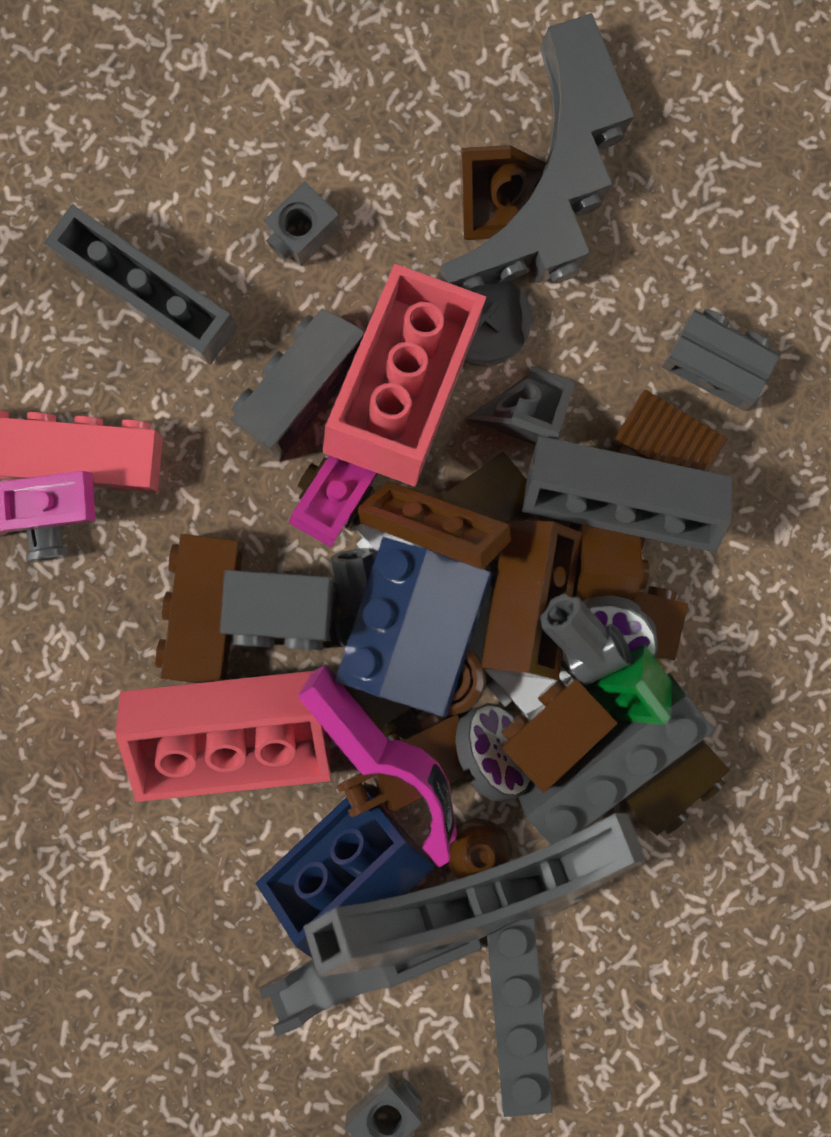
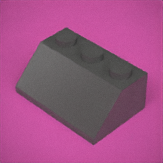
M323 308L314 318L311 315L306 316L295 329L292 335L295 341L285 354L279 351L268 361L262 371V374L266 377L254 391L248 388L236 400L232 407L235 415L230 420L239 430L280 462L343 386L365 333L357 326Z

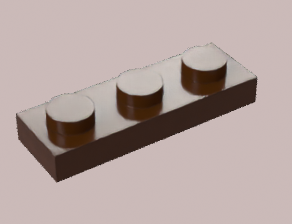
M390 481L385 483L358 507L361 524L483 570L511 542L509 524Z

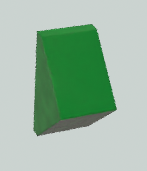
M646 645L631 652L632 664L587 686L580 683L614 720L665 725L671 718L672 680Z

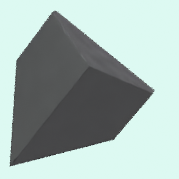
M531 366L528 376L464 419L536 445L538 436L557 440L576 382Z

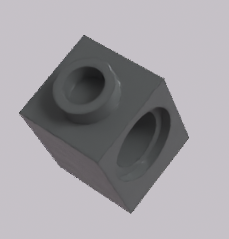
M305 181L264 220L270 235L266 240L268 245L285 262L292 257L300 266L307 262L341 229L338 213ZM297 220H305L312 224L310 231L303 236L289 234L288 228Z
M388 1073L347 1112L344 1128L352 1137H408L422 1124V1108L420 1104L423 1100L410 1082L404 1078L398 1082ZM383 1105H391L397 1108L401 1115L396 1121L385 1123L380 1121L374 1112Z

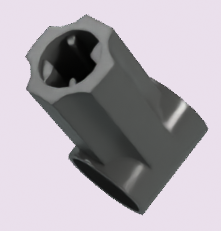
M356 548L331 556L342 610L335 617L333 623L334 633L341 646L345 649L374 565L371 548Z
M565 593L550 601L549 607L541 615L542 629L566 653L570 668L580 683L587 686L632 664L630 649L619 629L614 624L604 626L579 597H568Z

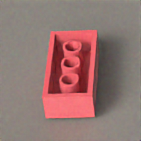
M394 263L326 423L322 453L416 487L477 331L486 296Z
M314 671L120 691L115 737L135 801L142 802L331 781L329 734L297 697L308 677Z

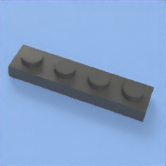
M534 919L514 921L487 935L504 1117L553 1113Z

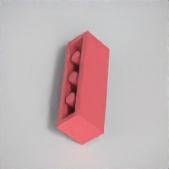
M0 410V480L9 481L86 471L92 473L93 488L158 493L163 436L156 430H150L151 423L139 420H122L121 427L103 426L104 420L96 417L75 416L74 423L56 422V416L52 414L28 412L27 419L25 420L9 418V412Z

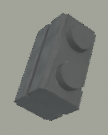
M705 309L703 313L694 310L686 320L662 368L746 411L756 402L780 354L770 349L772 343L762 335L754 332H746L743 335L729 328L730 322L722 314L710 309Z

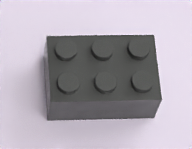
M225 571L220 633L234 635L233 645L275 647V638L285 639V648L323 651V641L334 642L335 638L333 623L337 608L338 591L336 583L329 577Z

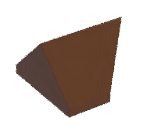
M511 145L461 148L460 183L464 240L489 239L502 230L528 202L541 180L546 162Z

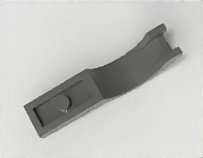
M479 940L439 945L404 964L318 977L314 960L312 959L259 987L263 999L269 996L271 998L279 1020L278 1023L273 1025L275 1034L278 1037L302 1027L313 1016L337 1003L369 991L392 988L478 951L482 947Z

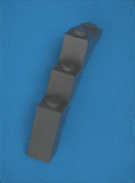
M592 13L548 27L540 47L550 82L553 124L549 155L541 180L532 196L502 230L475 250L441 265L437 279L477 293L485 287L484 283L501 277L503 282H507L523 276L529 271V266L537 283L552 279L554 284L561 283L580 273L579 268L590 252L575 215L582 216L588 214L602 205L601 201L612 186V182L598 149H606L619 143L624 138V134L634 118Z
M617 813L548 847L486 871L397 897L336 907L304 926L318 977L404 964L439 945L479 940L514 921L552 916L584 899L583 894L646 862V858L628 814Z

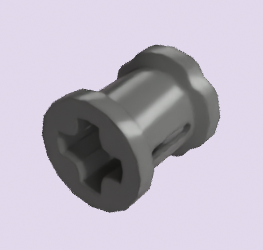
M60 526L26 530L29 552L26 554L27 563L45 562L69 556L68 548L63 547Z

